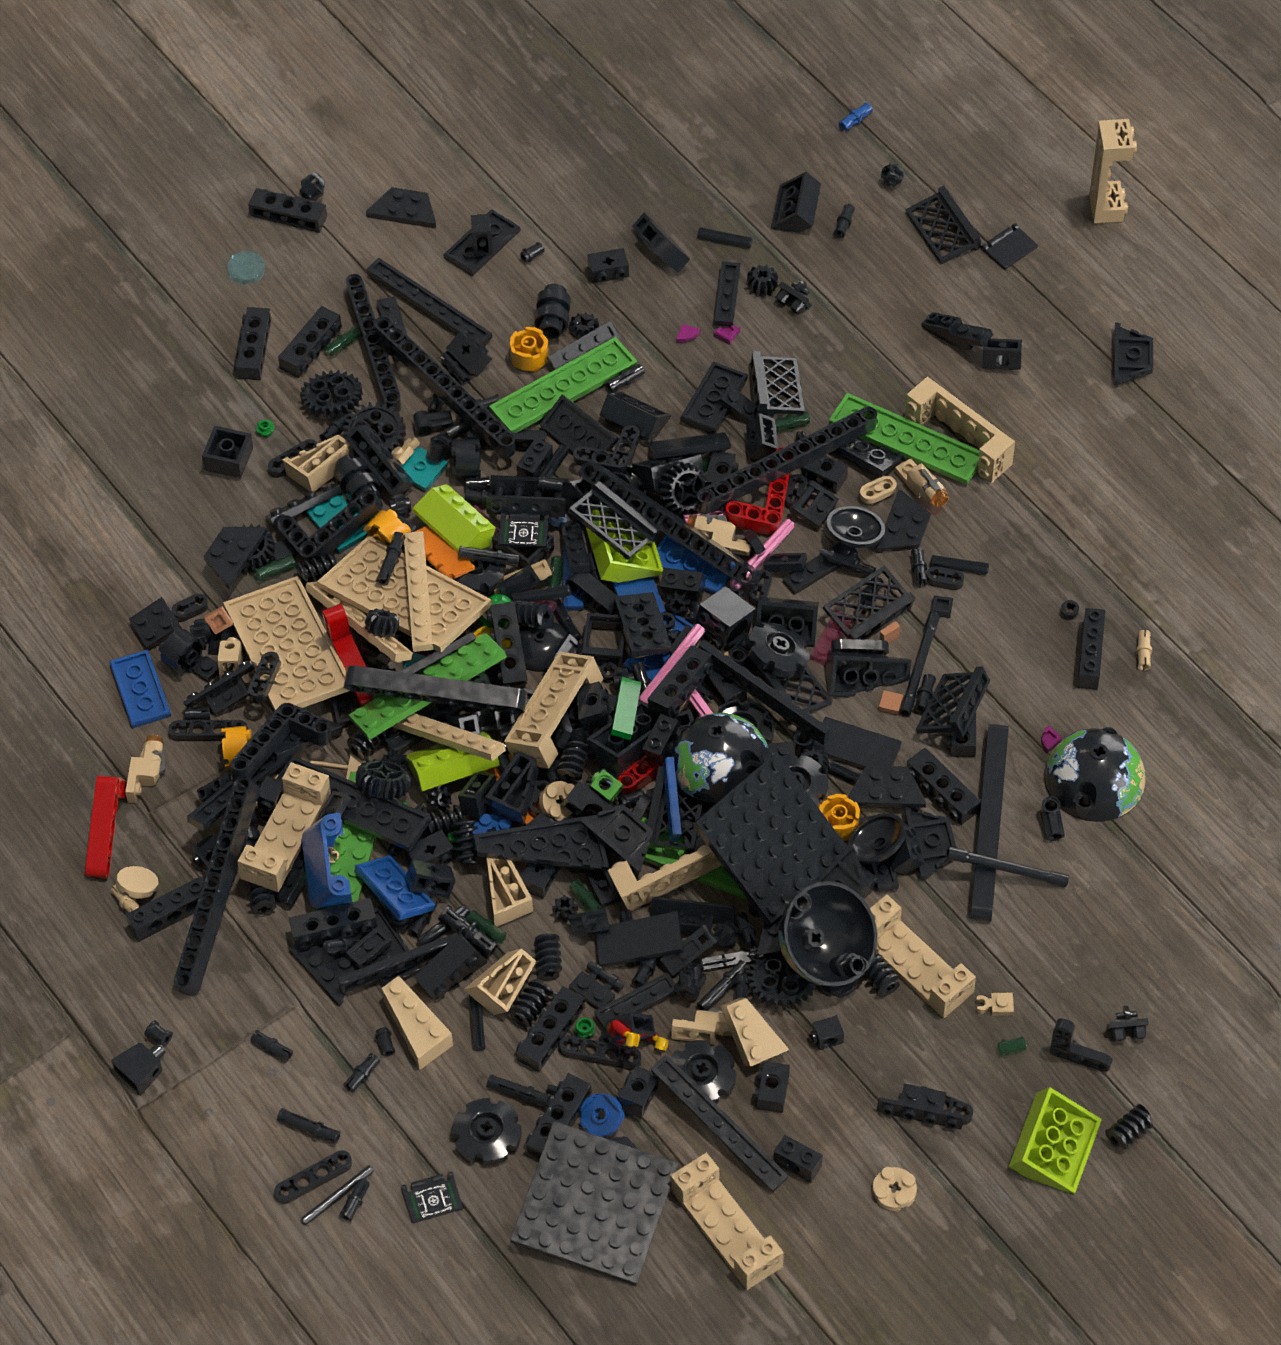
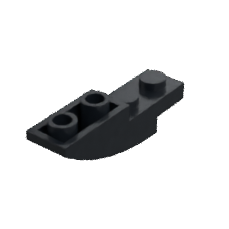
M645 212L632 225L638 232L639 237L677 273L690 260L675 241L667 236Z
M935 312L929 314L921 323L923 328L940 339L971 350L974 346L983 347L993 336L991 329L963 324L960 317Z

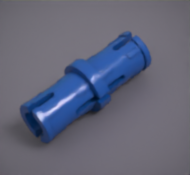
M865 102L857 110H852L846 118L838 122L840 129L846 132L853 125L859 124L864 117L873 112L871 105Z

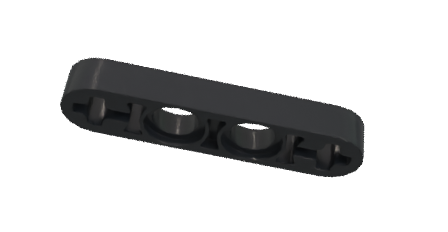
M176 720L171 722L168 729L170 737L175 741H222V739L226 738V733L216 734L213 732L215 728L246 726L248 729V726L243 720ZM196 727H202L204 729V731L200 734L193 733V730ZM177 728H181L179 733H175V731H177Z
M570 1035L563 1037L560 1041V1052L568 1058L634 1070L636 1066L640 1067L642 1062L641 1053L636 1048ZM569 1043L573 1046L570 1050L566 1049ZM579 1045H581V1052H578ZM592 1046L596 1049V1052L588 1055L584 1052L586 1047ZM608 1051H615L617 1056L609 1059L605 1054ZM631 1056H635L633 1062H629Z
M345 1150L337 1151L285 1179L275 1187L276 1200L281 1204H288L347 1172L352 1166L351 1155ZM342 1158V1160H345L346 1163H339L338 1159ZM330 1163H332L333 1166H335V1170H334V1171H333L332 1166H331ZM325 1167L329 1170V1173L326 1176H319L317 1174L318 1169ZM301 1178H307L310 1180V1183L305 1187H301L298 1185V1181ZM291 1184H294L297 1191H294ZM281 1190L288 1191V1195L281 1194Z

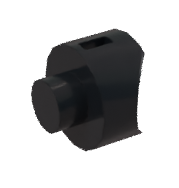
M316 172L309 174L301 180L302 188L299 189L301 196L304 199L310 198L314 201L324 195L325 181Z

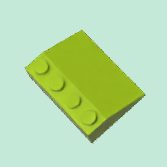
M593 510L591 515L600 516L599 510ZM604 511V516L612 517L610 514ZM592 520V523L596 526H602L601 521ZM605 522L606 527L615 528L614 523ZM619 523V528L627 529L625 526ZM586 527L601 580L620 583L662 575L663 567L655 541L649 546L646 545L632 558L627 560ZM607 533L609 537L617 539L616 533ZM621 534V539L630 540L629 535ZM634 535V540H635V541H642L641 539H639L637 536ZM622 545L628 552L632 550L630 545Z
M480 732V736L491 739L487 733ZM441 743L407 754L405 760L422 791L500 765L498 757L490 761Z
M1051 1087L1036 1093L1009 1167L1026 1178L1070 1194H1075L1102 1119Z

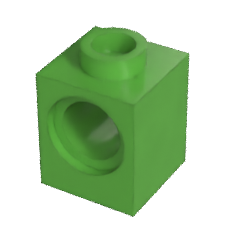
M604 769L601 773L597 772L590 781L592 782L590 785L592 790L606 798L611 804L624 788L621 782ZM603 781L611 782V787L603 790L600 788V784Z

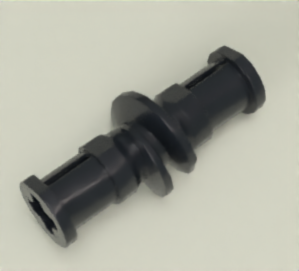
M450 905L438 917L440 922L444 921L458 935L461 934L473 946L483 951L487 958L493 954L499 945V942H494L484 932L476 928L477 920L470 924L463 916L453 911Z

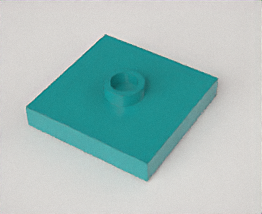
M418 446L401 466L415 482L413 486L426 492L448 467V462L445 460L433 462L427 459V450Z

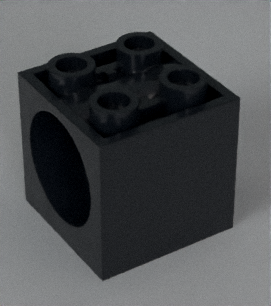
M725 586L699 604L695 624L701 625L705 630L700 638L714 645L723 654L735 646L742 634H746L748 637L755 608Z

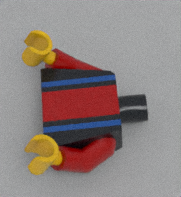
M625 1013L607 1020L605 1023L606 1029L601 1031V1038L604 1042L638 1047L640 1040L647 1039L651 1042L656 1041L654 1048L664 1051L667 1050L669 1043L667 1039L659 1037L658 1033L655 1032L653 1016L648 1014Z

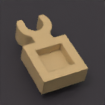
M416 437L412 440L408 438L402 447L395 448L391 454L400 465H403L414 453L413 450L418 447L420 442Z
M991 993V999L982 995L976 997V1003L984 1004V1006H977V1013L979 1014L992 1010V1016L1014 1015L1013 993Z

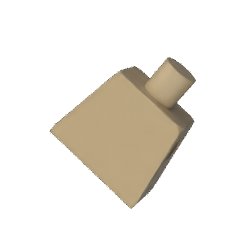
M230 637L227 641L220 642L218 654L220 680L223 674L229 671L234 672L243 663L241 642L237 638ZM231 663H233V670L227 668Z

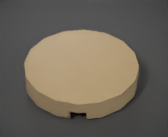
M138 866L125 867L117 874L116 886L123 894L124 892L129 893L128 896L132 898H147L152 896L153 892H156L158 878L149 869Z

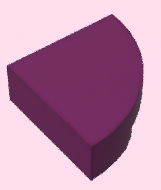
M682 324L676 338V343H686V341L693 338L696 339L700 334V328Z
M737 326L718 328L714 331V337L730 345L740 333V328Z
M1048 725L1042 735V746L1049 753L1063 738Z

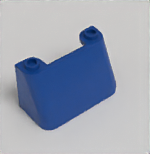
M341 813L324 816L302 834L309 900L311 906L316 910L352 902L348 879L342 875L331 876L328 848L335 847L336 838L344 835Z

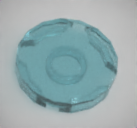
M242 251L230 258L227 269L230 278L240 284H247L246 282L254 283L262 278L265 273V262L258 253Z

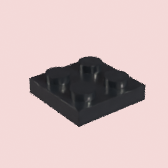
M163 597L129 618L148 650L165 641L176 627L182 629Z

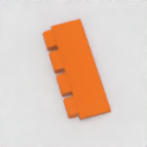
M428 525L415 531H423L426 560L438 572L451 579L453 577L456 579L475 569V566L468 559L458 558V552Z

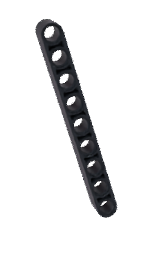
M350 274L346 278L347 295L383 405L387 404V409L393 406L394 412H400L402 408L400 392L385 346L376 338L374 324L376 318L363 279L359 274Z
M354 665L347 666L344 688L355 692L513 714H523L527 700V691L519 688Z

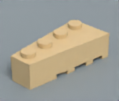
M399 976L382 988L383 1000L396 1022L402 1037L405 1039L419 1070L453 1046L452 1033Z

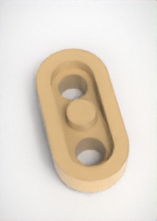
M883 476L863 485L860 489V499L866 504H873L893 495L896 492V480L891 476Z

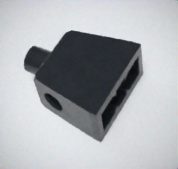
M138 1043L113 1058L111 1062L114 1071L141 1096L162 1072L163 1069L159 1058L166 1051L159 1043L150 1050L143 1043Z

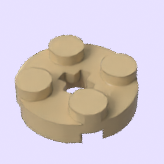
M556 781L547 785L539 797L542 813L551 817L554 821H560L566 816L571 815L563 807H560L556 800L560 797L564 801L575 786L563 781Z
M885 1167L874 1179L873 1195L882 1208L890 1211H899L901 1208L908 1207L914 1202L917 1192L916 1179L902 1168ZM897 1185L901 1190L892 1193L889 1187Z

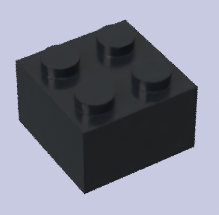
M214 426L202 454L204 470L241 478L254 448L251 433Z

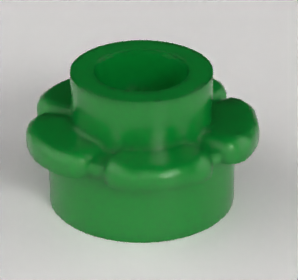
M261 420L256 426V432L264 438L270 437L275 430L271 420Z
M581 1018L574 1026V1031L578 1033L579 1037L587 1038V1036H592L595 1033V1024L589 1018Z

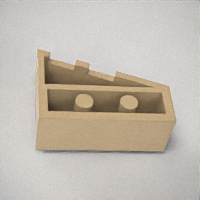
M336 435L316 444V448L307 452L303 450L299 452L300 455L292 459L288 457L283 459L287 476L307 490L316 491L335 476L337 471L335 469L336 462L345 455H354V452L347 440Z
M487 858L495 927L533 912L532 898L513 862L505 859Z
M522 948L507 952L463 990L493 1015L508 1012L534 967L536 960Z
M738 998L721 1006L744 1066H753L789 1050L747 998Z

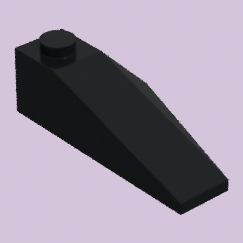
M828 651L826 662L828 693L835 696H852L862 691L874 690L873 688L888 686L910 680L912 660L854 652Z

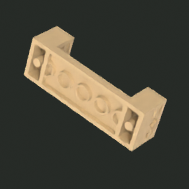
M1129 119L1102 120L1098 123L1089 190L1094 223L1124 222V215L1128 213L1127 202L1124 203L1125 189L1121 188L1120 181H1108V179L1111 177L1109 166H1112V162L1133 160V154L1137 152V143L1133 141L1134 127H1130Z
M928 376L907 394L906 419L923 426L935 415L938 420L945 422L954 432H958L969 443H973L979 448L977 472L982 478L992 483L1013 464L1015 441Z
M559 652L528 701L525 712L520 714L504 740L512 758L520 751L536 758L538 767L550 768L558 755L550 738L580 687L598 681L601 683L604 679L594 657Z
M292 762L282 778L284 792L254 847L246 845L238 860L240 879L279 892L303 846V832L316 822L331 793L329 775Z
M703 845L696 852L690 855H683L678 861L672 864H665L660 870L644 875L639 881L636 880L627 861L614 864L608 871L627 909L633 911L651 902L652 897H660L722 866V864L709 846Z
M888 895L884 896L870 908L877 926L878 939L876 949L879 950L877 956L882 955L884 957L883 962L887 961L889 963L888 967L893 968V972L943 1019L974 994L976 976L962 963L955 969H952L901 921L902 908Z
M707 1152L671 1175L672 1193L746 1290L783 1267L784 1252L771 1235L766 1239L762 1237L719 1181V1168Z

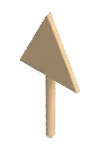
M352 753L350 754L349 765L310 761L314 765L347 769L346 779L348 780L350 772H356L358 766L364 762Z

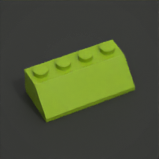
M448 484L431 488L412 508L413 513L457 552L459 546L484 549L491 546L496 527Z

